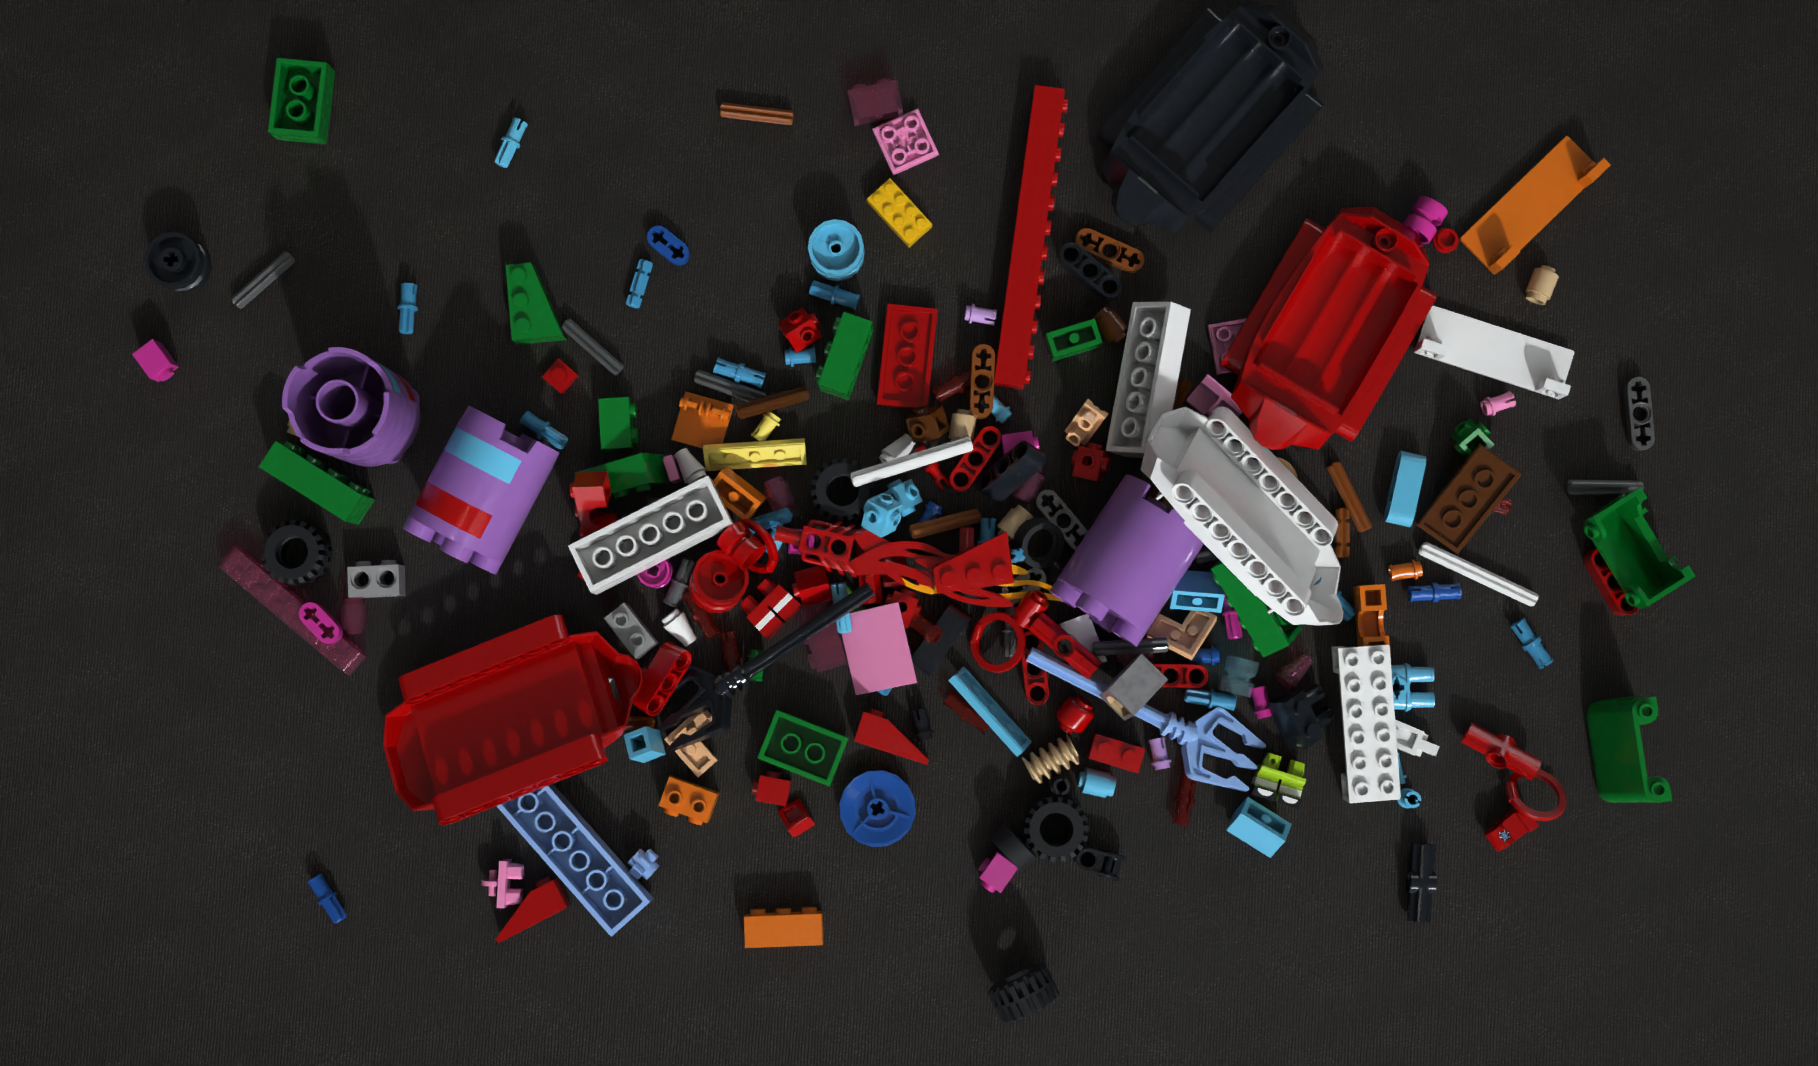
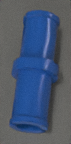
M1432 582L1424 586H1408L1407 597L1409 602L1430 600L1431 603H1437L1439 600L1461 599L1462 589L1459 583L1438 585L1437 582Z

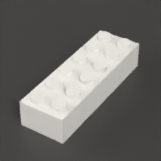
M1133 302L1106 451L1124 457L1143 458L1147 439L1161 414L1173 411L1191 309L1173 302Z
M706 476L568 545L590 592L597 595L726 530L733 524V521L713 480Z

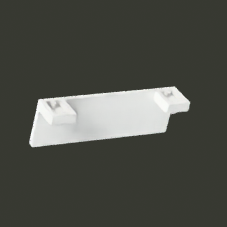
M1436 306L1431 307L1423 322L1414 353L1556 399L1568 396L1571 386L1565 384L1574 356L1573 350Z
M1387 644L1359 647L1331 646L1333 672L1339 674L1346 764V773L1341 774L1343 800L1348 803L1398 800L1401 798L1390 646Z

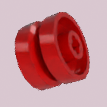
M715 550L706 553L698 560L689 578L688 590L692 600L699 608L709 613H723L731 610L741 600L749 584V573L747 569L742 570L732 560L731 553L726 554L723 550Z

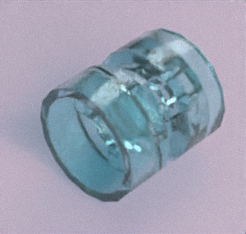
M1227 655L1224 669L1228 673L1221 676L1218 690L1251 698L1254 684L1250 681V678L1256 676L1259 663Z

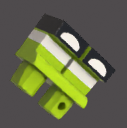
M1267 752L1262 765H1257L1258 768L1255 771L1248 793L1299 809L1302 789L1306 783V779L1303 778L1305 764L1290 759L1287 772L1285 773L1278 770L1282 757Z

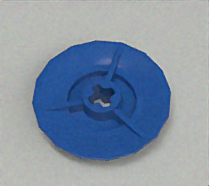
M884 770L867 771L855 777L844 789L839 803L840 819L847 833L857 842L871 847L889 846L901 840L911 829L916 814L915 798L908 784L897 775ZM879 801L882 802V808L885 810L884 813L879 812L877 815H874L871 804H877Z

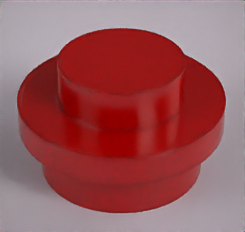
M1450 228L1439 229L1433 237V246L1441 253H1450L1458 246V235Z

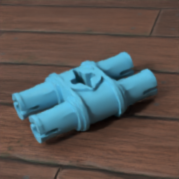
M1407 663L1391 665L1392 684L1399 685V689L1393 691L1394 710L1408 712L1411 708L1434 707V693L1410 691L1411 682L1434 681L1433 667H1411Z

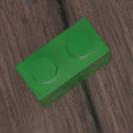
M1095 318L1046 333L1044 338L1052 362L1100 348L1103 343Z
M629 397L598 399L601 450L604 452L635 450V444L639 442L638 429L634 428L633 418H637L636 403H632Z

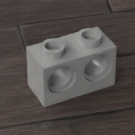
M382 560L381 565L371 566V561L355 562V567H347L348 598L406 596L405 566L397 564V560ZM391 571L394 574V581L392 584L387 585L384 577ZM363 573H366L369 577V581L365 586H361L359 583V578Z
M628 603L621 604L604 618L635 659H640L659 644Z

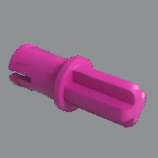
M1224 597V612L1221 614L1225 617L1227 638L1231 640L1242 638V627L1239 623L1238 614L1234 607L1228 604L1226 597Z

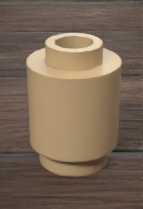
M1541 265L1540 268L1534 269L1525 291L1528 301L1545 305L1546 301L1550 300L1559 278L1554 268Z
M958 409L957 413L951 415L948 437L951 439L950 442L964 437H970L971 441H974L977 418L972 416L969 410Z
M1017 505L1015 508H1011L997 525V528L1000 530L997 534L1007 532L1008 543L1011 540L1014 541V535L1019 526L1026 520L1032 519L1033 516L1022 506Z

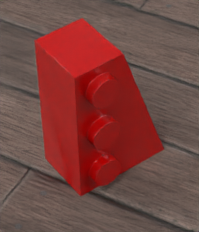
M1002 532L930 568L934 594L1014 583L1007 532Z

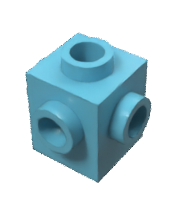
M898 479L888 484V490L883 493L891 495L894 500L903 504L900 512L902 517L916 511L914 506L923 502L912 479L903 483Z
M883 493L868 499L863 508L864 516L861 527L881 538L896 531V527L901 520L900 512L903 504L894 500L891 495Z

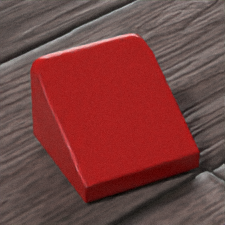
M800 798L777 811L788 832L793 837L800 835L815 825Z

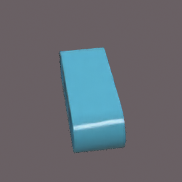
M1399 451L1384 512V522L1411 527L1424 476L1426 456Z

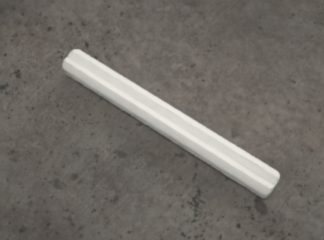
M970 437L960 438L854 471L850 474L851 481L854 487L865 485L973 450V444Z
M1424 542L1419 549L1421 556L1528 606H1534L1538 600L1539 595L1428 542Z

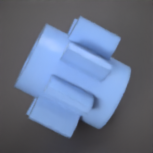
M639 849L628 862L632 867L629 873L636 880L640 879L641 876L647 880L659 867L655 862L659 856L651 849H648L646 853Z

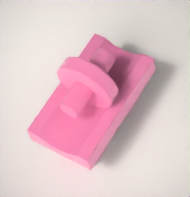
M503 859L499 861L498 879L497 870H489V879L481 880V886H488V896H496V887H498L496 908H506L509 905L522 903L523 889L510 888L511 879H523L524 865L512 863V859Z

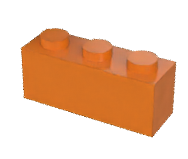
M802 907L801 912H791V908H776V913H765V909H751L750 914L744 916L745 948L823 945V911H817V907Z

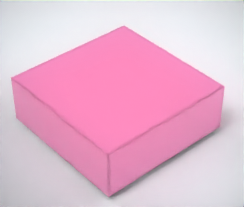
M673 455L663 457L669 481L674 484L681 482L682 478L675 457Z

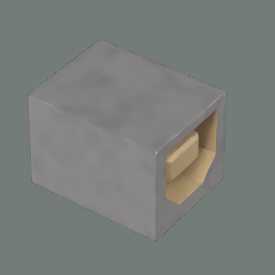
M1141 654L1131 660L1099 696L1125 721L1133 717L1168 679Z

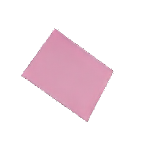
M899 602L850 613L852 631L841 634L855 694L860 695L917 683Z

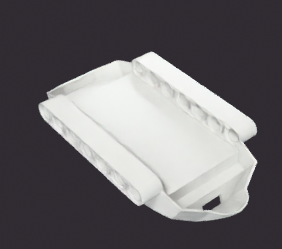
M1223 406L1217 407L1212 411L1209 418L1187 407L1161 414L1147 439L1141 471L1151 479L1160 491L1156 499L1159 500L1164 496L1185 520L1183 523L1255 596L1269 606V614L1275 611L1293 625L1339 624L1343 620L1342 605L1337 597L1341 566L1331 546L1338 528V522L1335 517L1268 448L1261 446L1254 439L1248 427L1230 409ZM1320 578H1322L1319 584L1314 585Z

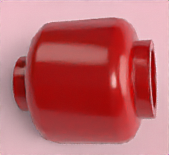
M1080 695L1066 698L1056 713V717L1060 722L1059 727L1068 734L1084 732L1094 718L1093 705Z

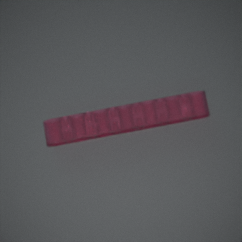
M234 544L218 562L217 565L227 575L345 674L351 676L367 657V654L344 634L336 643L326 644L321 642L299 618V609L306 602L284 583L272 578L269 575L270 571L265 570L263 565L241 547ZM315 609L307 610L309 612L308 619L313 618L317 622L320 621L315 616ZM323 624L322 627L327 632L324 636L333 638L334 634L332 632L334 627L328 628Z

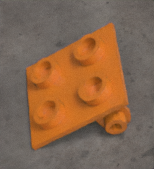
M685 391L684 398L682 397L679 407L681 408L671 440L702 449L703 445L723 444L734 405Z

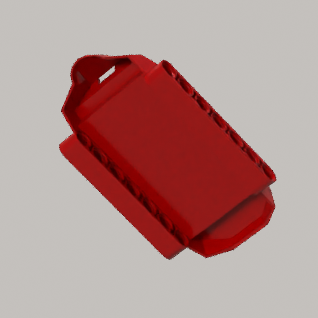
M1375 207L1342 208L1326 228L1319 226L1308 218L1305 219L1228 348L1227 354L1220 362L1221 366L1238 375L1231 399L1249 419L1250 431L1254 439L1261 446L1271 450L1284 449L1290 445L1319 450L1334 432L1350 442L1356 438L1438 296L1422 286L1430 261L1416 231Z
M553 615L402 675L398 681L404 702L385 715L383 748L395 792L411 811L435 810L439 825H448L604 764L608 761L605 748L618 739L627 726L633 700L640 691L643 681L641 667L629 655L618 653L597 631L569 635L563 615ZM608 678H614L620 700H615Z

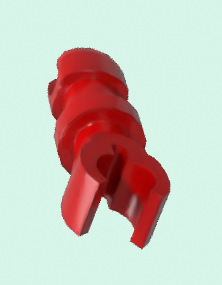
M922 444L915 449V452L925 450L926 448ZM938 462L925 465V471L927 473L930 472L938 488L944 490L939 482L941 479L949 487V480L939 469L938 466L940 464Z

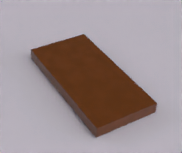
M1479 443L1418 519L1416 525L1456 554H1459L1520 478L1522 472Z

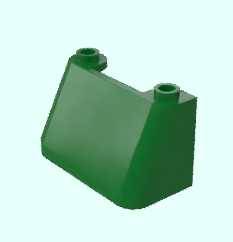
M1641 487L1619 495L1584 522L1585 534L1588 538L1592 539L1622 588L1626 601L1631 606L1637 608L1650 606L1695 577L1689 565L1680 567L1675 563L1678 561L1676 556L1670 558L1667 556L1646 522L1643 514L1648 511L1646 507L1642 508L1641 504L1647 499V496Z
M1628 696L1592 702L1587 707L1586 717L1599 796L1607 802L1661 803L1672 801L1671 788L1666 779L1658 776L1647 777L1640 725L1652 723L1658 716L1656 696Z

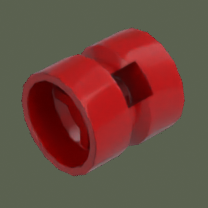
M737 521L720 535L717 545L726 554L731 553L732 560L740 569L745 570L763 555L766 546L756 536L750 537L751 531L741 521Z

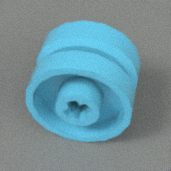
M837 219L825 221L817 226L809 237L808 251L812 266L819 275L827 280L842 281L849 279L861 268L865 254L862 236L856 227L847 221ZM836 247L841 248L838 253L832 252V249L836 250Z

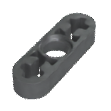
M1635 377L1628 380L1623 387L1628 444L1633 450L1643 451L1652 447L1655 442L1650 384L1645 378ZM1636 384L1637 387L1642 388V391L1638 394L1636 393V391H1632L1631 387L1635 386ZM1637 395L1638 400H1644V402H1637L1635 404H1632V401L1637 399ZM1640 407L1645 411V418L1642 421H1638L1633 417L1634 408ZM1646 424V427L1641 429V436L1646 437L1647 440L1641 445L1640 441H1636V437L1640 436V428L1635 429L1634 426Z
M1044 490L1040 492L1036 498V506L1049 522L1058 526L1056 519L1060 514H1067L1070 517V526L1060 528L1064 535V541L1075 551L1077 549L1074 545L1075 537L1072 533L1067 537L1065 533L1069 532L1075 524L1079 527V529L1075 530L1078 536H1085L1088 531L1054 491ZM1044 495L1047 498L1050 496L1054 498L1052 505L1055 508L1058 505L1063 508L1057 511L1052 518L1049 516V513L1053 512L1049 506L1043 507L1041 505L1043 502L1042 496Z

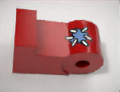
M1514 808L1487 829L1484 835L1496 852L1510 846L1527 832L1533 831L1539 825L1535 820L1522 815Z

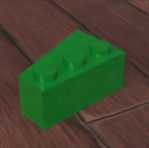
M531 262L506 265L512 341L517 345L567 340L537 268Z

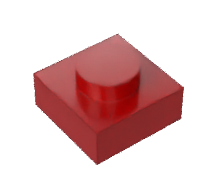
M558 358L542 378L563 395L579 375Z

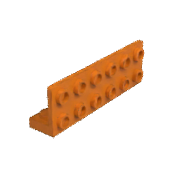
M1566 136L1462 235L1460 241L1495 275L1503 270L1532 238L1584 188L1593 183L1611 164L1605 158L1595 163L1570 137Z

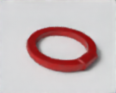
M738 520L747 528L756 532L764 541L768 550L769 558L766 564L755 562L749 569L760 574L772 573L779 561L777 546L772 536L763 526L753 520Z
M1004 612L987 614L978 622H975L969 638L971 652L975 661L983 669L994 673L1006 672L1018 664L1025 651L1026 638L1023 628L1014 621L1012 615ZM996 620H1003L1009 623L1017 636V648L1014 655L1009 661L1000 665L988 662L983 657L979 647V641L984 628Z
M1541 769L1535 775L1536 778L1544 780L1554 789L1558 799L1557 807L1554 810L1540 812L1525 805L1518 796L1516 782L1524 776L1516 772L1511 774L1505 784L1508 800L1522 815L1537 821H1550L1558 818L1566 808V794L1561 784L1552 775Z

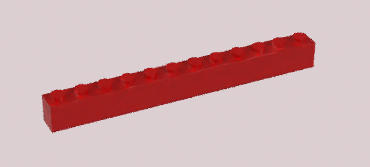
M1039 85L1034 87L994 375V386L1023 390L1024 384L1030 383L1031 369L1027 368L1028 359H1033L1035 344H1030L1031 334H1036L1038 319H1034L1035 309H1040L1042 296L1037 294L1038 284L1043 285L1045 270L1040 269L1041 260L1047 259L1048 245H1044L1045 235L1050 236L1052 220H1047L1048 210L1053 211L1055 196L1050 194L1051 187L1057 185L1058 171H1054L1055 161L1060 162L1062 147L1057 146L1058 137H1063L1065 122L1060 121L1061 114L1067 112L1068 98L1064 97L1065 89Z

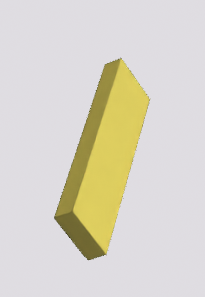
M805 438L703 445L706 471L723 470L726 467L730 469L807 465Z

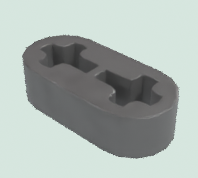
M1031 568L1027 570L1028 574H1020L1014 578V580H1029V574L1033 572L1034 575L1039 574L1041 576L1040 582L1046 583V575L1039 568ZM1023 585V590L1019 592H1027L1029 590H1040L1041 587H1026L1025 585ZM1003 586L1001 594L1009 592L1008 586ZM1021 598V599H1013V600H1009V601H1011V602H1013L1014 604H1016V603H1019V602L1022 600V598Z

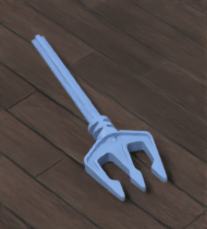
M1033 647L1026 657L1027 662L1100 699L1102 698L1099 694L1108 686L1093 677L1087 679L1075 668ZM1146 704L1134 715L1158 727L1160 735L1165 736L1169 733L1170 740L1177 737L1178 744L1182 745L1181 752L1184 769L1188 778L1244 792L1249 790V787L1235 776L1225 779L1202 767L1203 753L1231 760L1237 767L1251 770L1258 768L1244 754H1236L1213 735V730L1218 723L1240 734L1244 745L1259 749L1266 748L1265 743L1225 709L1217 707L1194 722L1188 721L1186 724L1183 717L1177 720L1174 712L1164 714Z

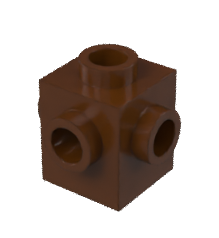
M927 405L917 407L913 410L914 413L905 419L907 430L912 437L913 443L921 441L924 444L933 443L950 430L943 406L928 408Z

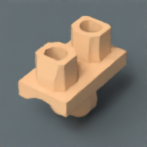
M1087 399L1065 429V432L1068 434L1066 440L1076 447L1080 443L1085 446L1108 413L1100 410L1099 407L1094 406L1092 401Z

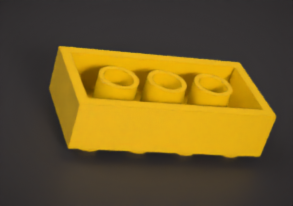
M891 178L867 198V203L908 248L932 228V223Z

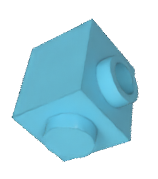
M645 726L624 735L627 752L631 760L645 763L666 755L660 730Z

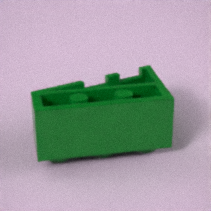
M639 453L579 471H608L612 490L610 498L614 497V500L629 497V493H642L650 491L654 487L670 484L663 462L664 454Z

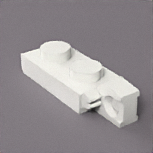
M1395 720L1397 749L1419 757L1422 752L1436 756L1440 746L1428 742L1429 735L1425 734L1424 731Z

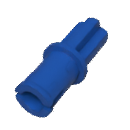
M322 873L307 882L319 900L318 905L322 904L334 924L341 922L347 917L346 912L336 898L337 893H333Z

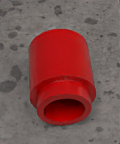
M1039 590L1027 591L1014 610V621L1021 627L1029 629L1042 612H1045L1048 608L1047 596Z

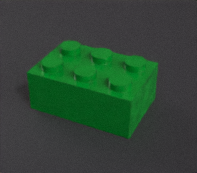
M277 58L268 133L274 138L284 141L327 145L335 70L327 62Z
M843 312L842 317H837L832 330L834 332L833 336H835L834 340L827 343L824 352L826 363L824 366H819L815 379L820 391L849 401L874 328L872 321Z
M778 709L775 712L758 759L830 787L849 737Z

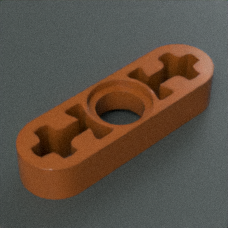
M1084 228L1076 235L1075 243L1091 256L1125 272L1136 273L1144 264V255L1140 250L1095 230ZM1086 235L1091 236L1090 241L1096 244L1098 239L1102 240L1098 252L1093 251L1096 247L1093 244H1088L1087 247L1083 246V241L1080 237L1085 238ZM1107 244H1112L1115 246L1117 253L1114 257H1106L1102 252V248ZM1121 249L1125 250L1123 256L1131 258L1132 255L1137 256L1136 261L1139 262V265L1134 264L1133 267H1130L1128 265L1129 261L1124 258L1121 259V263L1116 261L1121 254Z
M986 344L975 347L971 355L969 411L977 419L988 417L993 409L995 352L991 346ZM981 351H985V354L990 356L985 361V368L975 370V367L980 368L981 359L977 358L976 355H979ZM978 375H985L989 379L988 387H977L975 378ZM974 392L978 394L989 393V396L984 395L983 404L988 406V408L984 409L983 413H979V409L974 408V405L978 404L980 396H975Z

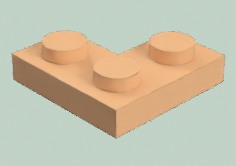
M1191 610L1183 624H1180L1159 614L1148 630L1147 638L1165 637L1168 639L1170 650L1192 660L1215 625L1217 616L1210 612Z
M706 710L688 717L664 740L671 745L681 733L692 735L712 721L711 713ZM702 741L675 750L697 777H700L718 761Z

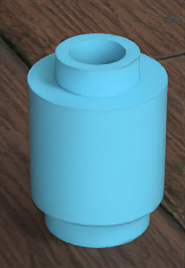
M1086 767L1084 772L1080 771L1078 775L1077 787H1081V793L1106 798V796L1112 797L1116 787V776H1111L1109 772Z

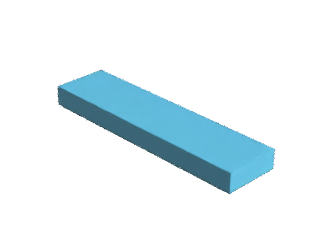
M964 666L948 680L1017 757L1032 743Z

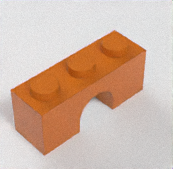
M1385 584L1353 587L1357 647L1385 644L1390 646L1389 636L1385 634L1383 624L1384 611L1387 610Z

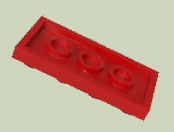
M895 304L887 305L877 405L912 409L924 405L928 406L938 309Z

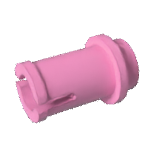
M1508 391L1493 398L1485 397L1484 401L1480 402V407L1485 416H1494L1498 411L1514 407L1516 401H1510V399L1515 397L1512 392Z

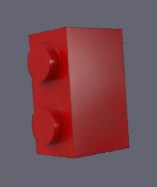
M1093 733L1086 758L1139 773L1145 748Z

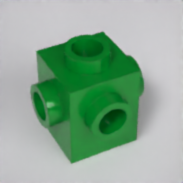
M1471 418L1466 422L1460 423L1451 434L1456 441L1453 446L1462 456L1470 455L1479 443L1488 449H1491L1494 443L1487 437L1491 432L1481 422L1476 425Z

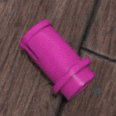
M1266 686L1250 689L1256 711L1253 714L1257 715V719L1271 717L1272 714L1267 705L1269 699Z

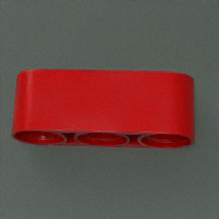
M993 426L983 428L972 443L973 450L965 453L954 468L949 479L950 486L954 491L958 493L967 491L993 456L1001 442V433L997 428ZM993 433L997 438V442L993 445H987L983 441V435ZM973 453H977L982 457V463L978 466H973L968 461V457ZM958 474H964L968 479V483L963 487L957 486L953 481L954 477Z
M1598 549L1587 551L1583 557V563L1610 610L1618 616L1635 614L1639 610L1637 607L1629 604L1626 611L1621 608L1620 603L1622 598H1625V593L1615 579L1616 585L1614 588L1608 585V577L1610 575L1614 577L1604 559L1601 566L1595 563L1594 557L1599 553Z
M1031 631L1025 632V637L1028 635L1036 637L1038 645L1035 649L1044 653L1043 641ZM1025 647L1021 658L1025 696L1030 703L1041 705L1049 697L1047 671L1041 669L1037 675L1028 673L1027 665L1029 662L1026 661V657L1030 650ZM1034 686H1040L1043 689L1044 696L1041 700L1035 701L1031 698L1030 691Z
M668 641L664 643L643 674L640 691L632 704L649 716L659 714L692 662L691 653L674 642Z
M1153 664L1162 674L1168 668L1173 669L1176 673L1175 680L1172 683L1165 682L1162 687L1198 688L1204 686L1208 681V672L1201 665ZM1193 669H1197L1201 673V680L1196 684L1192 683L1189 679V673Z

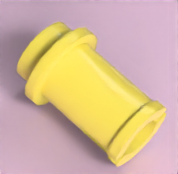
M771 411L766 414L763 413L764 418L754 432L751 433V436L758 441H766L776 425L780 426L779 421L781 419Z

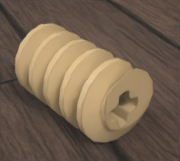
M1067 734L1066 743L1061 738H1057L1058 747H1055L1051 742L1048 743L1049 752H1046L1042 747L1039 748V757L1031 752L1030 762L1022 757L1033 780H1036L1039 784H1043L1042 775L1052 779V770L1060 775L1061 765L1069 770L1070 760L1076 765L1079 764V755Z

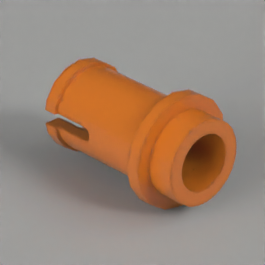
M1414 559L1410 563L1389 565L1388 567L1391 581L1406 578L1417 580L1418 577L1423 575L1421 562H1416Z

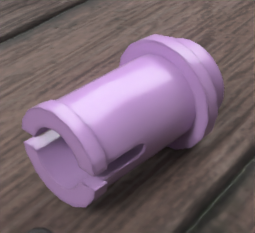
M975 304L971 306L966 305L964 320L969 321V324L978 322L994 326L997 310L975 307Z
M1165 737L1148 740L1154 762L1151 765L1155 767V770L1170 768L1169 763L1172 761L1168 759Z

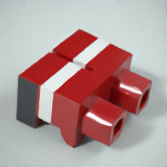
M766 578L757 587L766 598L759 604L749 595L740 605L748 614L747 618L769 640L785 624L769 607L787 622L803 606L781 585L777 586Z

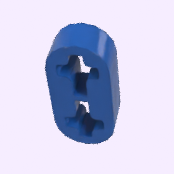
M654 226L648 231L647 240L650 246L669 262L676 266H681L688 262L690 258L688 247L670 231L662 226ZM655 233L658 235L664 233L663 238L668 243L664 245L658 241L655 244L653 235ZM671 246L676 250L683 248L682 253L684 257L682 259L680 257L674 259L675 255L670 250Z

